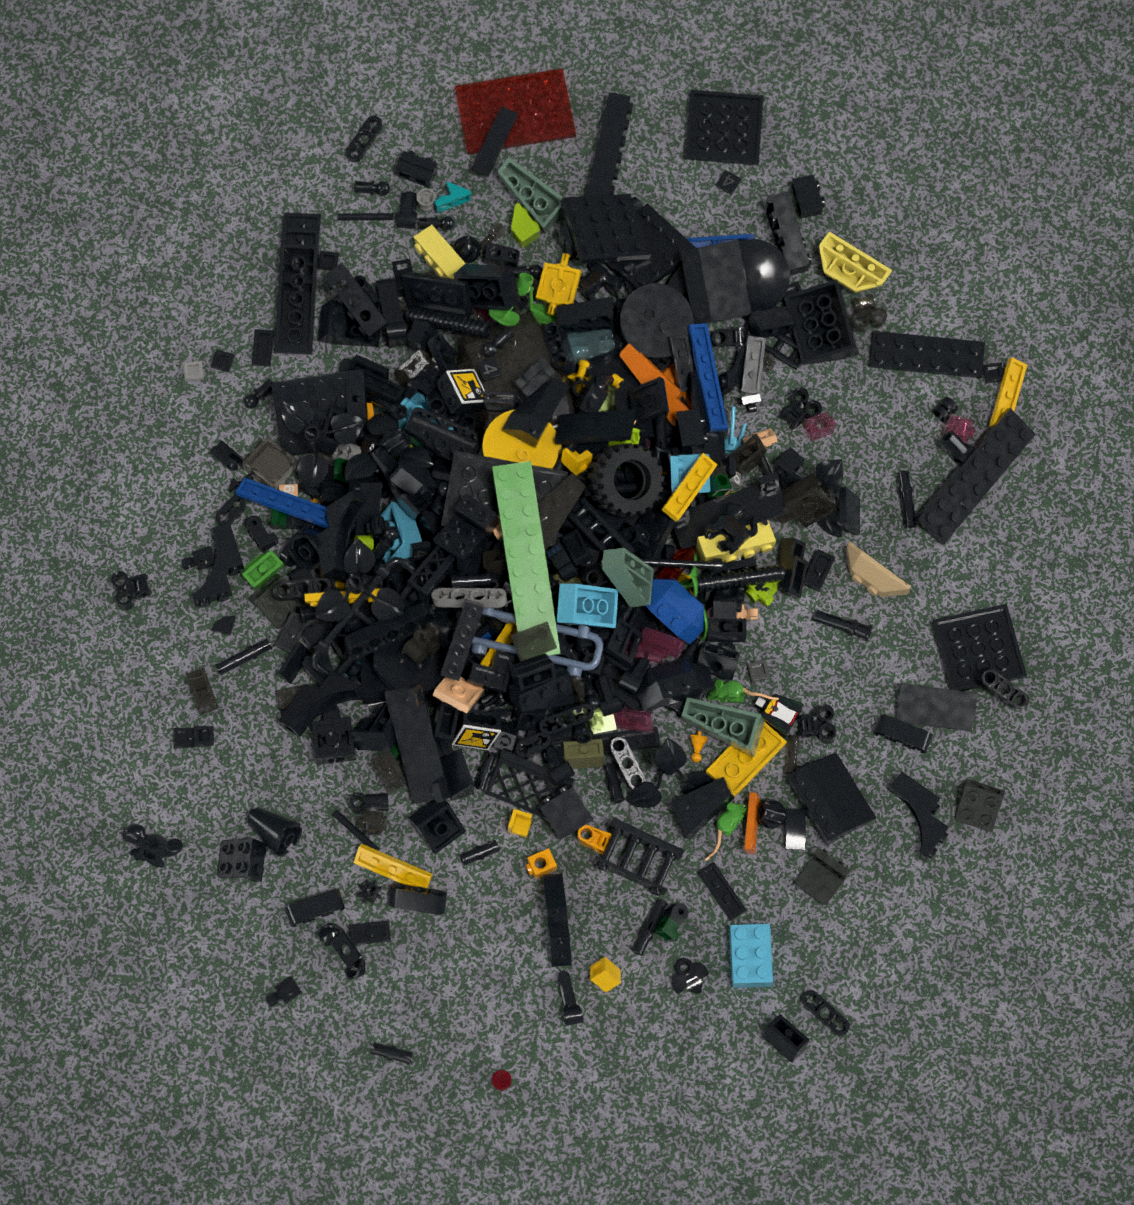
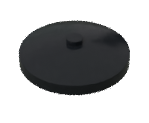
M759 239L739 241L752 312L757 309L768 310L779 304L786 295L790 283L788 262L782 252L769 242Z

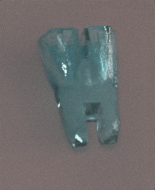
M610 329L567 333L576 364L581 359L587 360L609 353L615 349V342L611 340L613 334Z

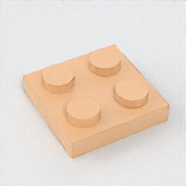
M445 677L434 690L433 696L454 706L459 711L468 713L481 697L484 689L468 683L462 677H460L459 681Z

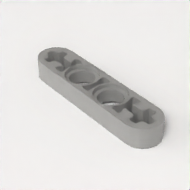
M438 588L432 592L433 604L437 607H462L465 598L483 604L484 608H500L507 604L505 590L498 588ZM458 596H464L461 600L455 599ZM477 596H483V597H484V598H482L481 600H475V599H474V598L477 597Z

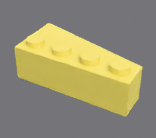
M431 225L414 236L416 251L419 254H423L426 263L432 266L437 276L454 279L453 274L465 262L434 226Z
M769 521L766 526L762 523H757L758 533L749 538L733 554H729V551L722 553L717 548L721 540H727L721 534L711 540L705 539V536L698 537L695 551L699 561L722 558V562L726 563L737 561V559L742 557L745 559L751 558L755 553L761 551L762 553L771 551L775 547L776 539ZM750 525L745 526L748 530L751 529Z

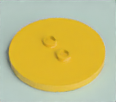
M514 410L499 415L488 426L483 438V456L518 463L531 461V465L551 469L555 466L559 455V445H556V431L551 423L548 425L536 448L502 431L503 426Z

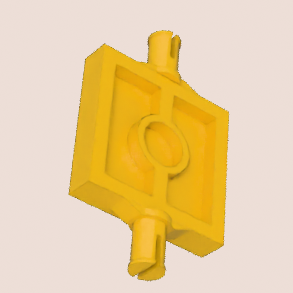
M562 254L560 264L544 263L536 300L549 303L547 315L554 316L557 306L574 303L582 272L568 266L569 254Z

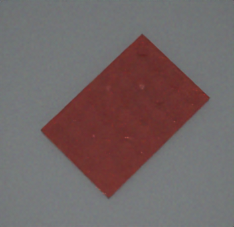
M563 68L455 86L467 155L479 153L501 107L519 114L503 149L576 137Z

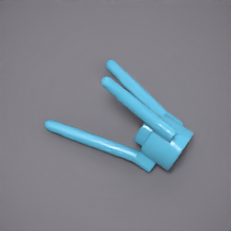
M735 406L732 407L730 436L725 437V454H737L738 450H741V442L746 429V423H744L737 441V437H734Z

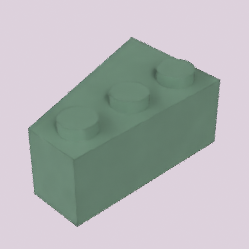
M625 548L605 550L602 559V569L630 607L651 605L654 569Z

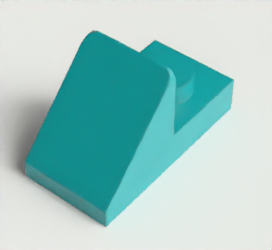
M446 182V189L449 195L439 196L437 200H434V204L438 214L472 201V194L468 189Z

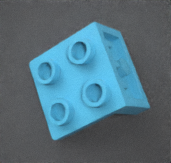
M700 454L670 456L672 494ZM710 476L698 493L710 492Z

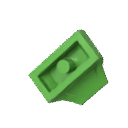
M270 550L266 554L260 553L244 567L242 576L256 590L277 574L284 564Z

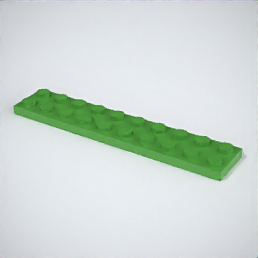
M531 461L494 466L492 470L521 660L530 659L544 653L548 656L560 654Z

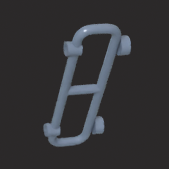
M495 608L483 609L482 615L516 622L515 614L495 610ZM556 624L557 632L592 640L595 642L596 647L593 659L589 663L555 655L548 656L549 659L555 664L567 666L566 670L573 677L580 678L582 670L590 671L595 669L600 663L603 652L602 639L597 634L589 632L590 627L579 625L578 629ZM474 637L472 641V653L486 655L487 648L521 655L520 647L479 637Z

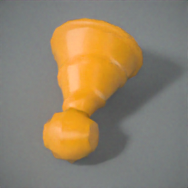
M698 731V735H690L695 752L692 754L691 760L695 763L702 760V756L699 753L709 739L706 736H701L702 731Z

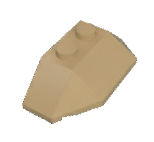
M849 541L846 553L849 573L855 583L859 585L862 583L873 596L888 597L909 593L911 586L908 583L904 582Z

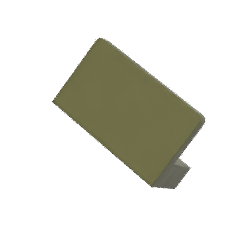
M594 739L585 744L578 743L577 741L563 742L564 756L572 769L604 766L602 739Z

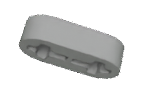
M339 444L332 458L334 461L339 457L350 460L353 456L361 454V448L355 444Z

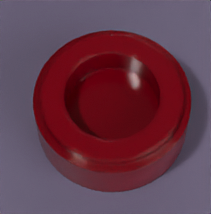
M499 1070L492 1076V1084L495 1089L504 1091L511 1086L512 1078L507 1071Z

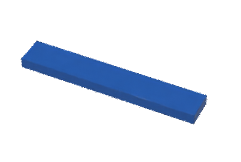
M707 323L690 324L688 332L708 431H727L728 424Z
M245 477L235 491L236 496L321 527L329 528L327 508L325 506Z

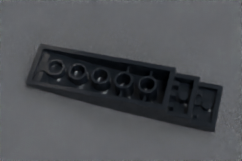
M284 213L275 353L313 354L321 214Z

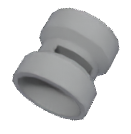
M421 189L417 194L418 208L423 212L432 211L435 207V194L431 189Z

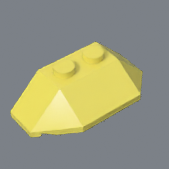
M831 232L826 235L819 245L824 274L834 280L838 279L840 284L855 293L882 286L892 272L885 265Z

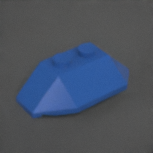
M653 578L651 605H646V607L675 635L691 644L703 632L704 605L676 579Z

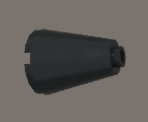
M260 807L252 809L248 813V824L278 857L288 854L287 848L291 843L295 846L302 833L299 822Z

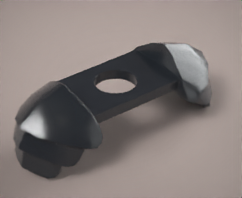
M337 924L322 926L318 932V937H320V940L324 942L326 947L332 945L347 966L344 970L347 978L351 980L364 975L366 971L365 960L344 929ZM344 944L350 947L349 955H345L342 951Z

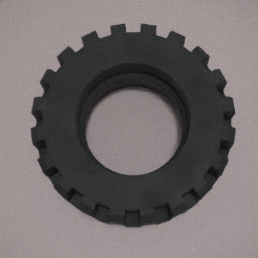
M632 443L611 445V447L603 449L602 453H598L594 458L596 462H591L589 468L592 471L587 476V479H590L588 490H592L593 494L590 496L593 501L598 502L596 506L599 509H604L605 513L615 517H635L650 511L654 507L652 503H658L660 499L658 494L662 493L664 488L661 486V482H664V476H661L660 472L663 469L661 465L657 464L659 460L656 455L651 456L652 451L648 448ZM623 462L629 463L634 468L638 479L634 494L627 499L617 492L614 485L615 471Z

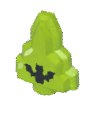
M780 580L778 582L772 581V583L766 582V584L761 582L760 585L755 583L754 586L749 584L746 587L745 595L753 603L759 601L768 607L774 601L773 595L777 592V584Z

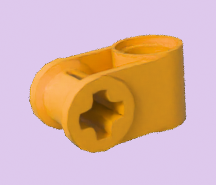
M584 825L578 830L577 841L579 844L603 855L612 834L590 825ZM588 832L591 838L583 839L581 833Z

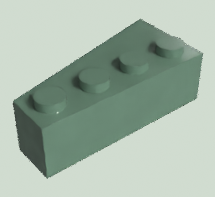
M508 157L497 171L498 176L521 206H524L529 211L530 217L538 222L541 230L546 234L564 213L560 203L563 197Z
M688 697L682 713L686 723L752 757L755 756L765 722L761 714Z

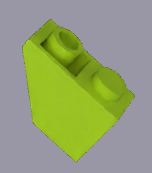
M516 203L511 225V235L519 246L524 248L540 237L541 228L536 220L533 221L529 217V211L524 206L522 207L519 203Z

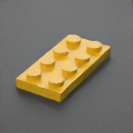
M764 722L754 757L730 745L706 770V773L714 781L724 777L734 797H736L787 744V741Z

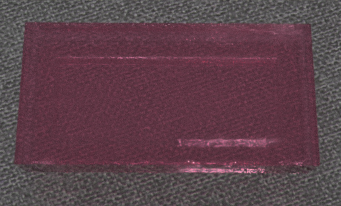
M623 709V711L614 714L616 728L651 732L653 730L651 712Z

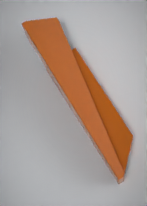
M629 343L620 353V357L641 384L658 377L664 379L669 407L667 419L673 426H676V412L690 410L679 400L684 393Z

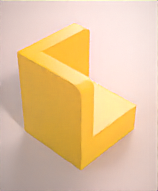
M565 448L561 457V462L575 475L587 470L592 460V454L588 450L578 454L576 451L571 452Z
M514 809L508 825V832L527 838L533 815Z
M603 957L590 966V980L604 992H608L621 983V970L609 959Z

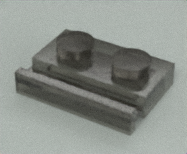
M548 622L510 635L520 662L557 649Z

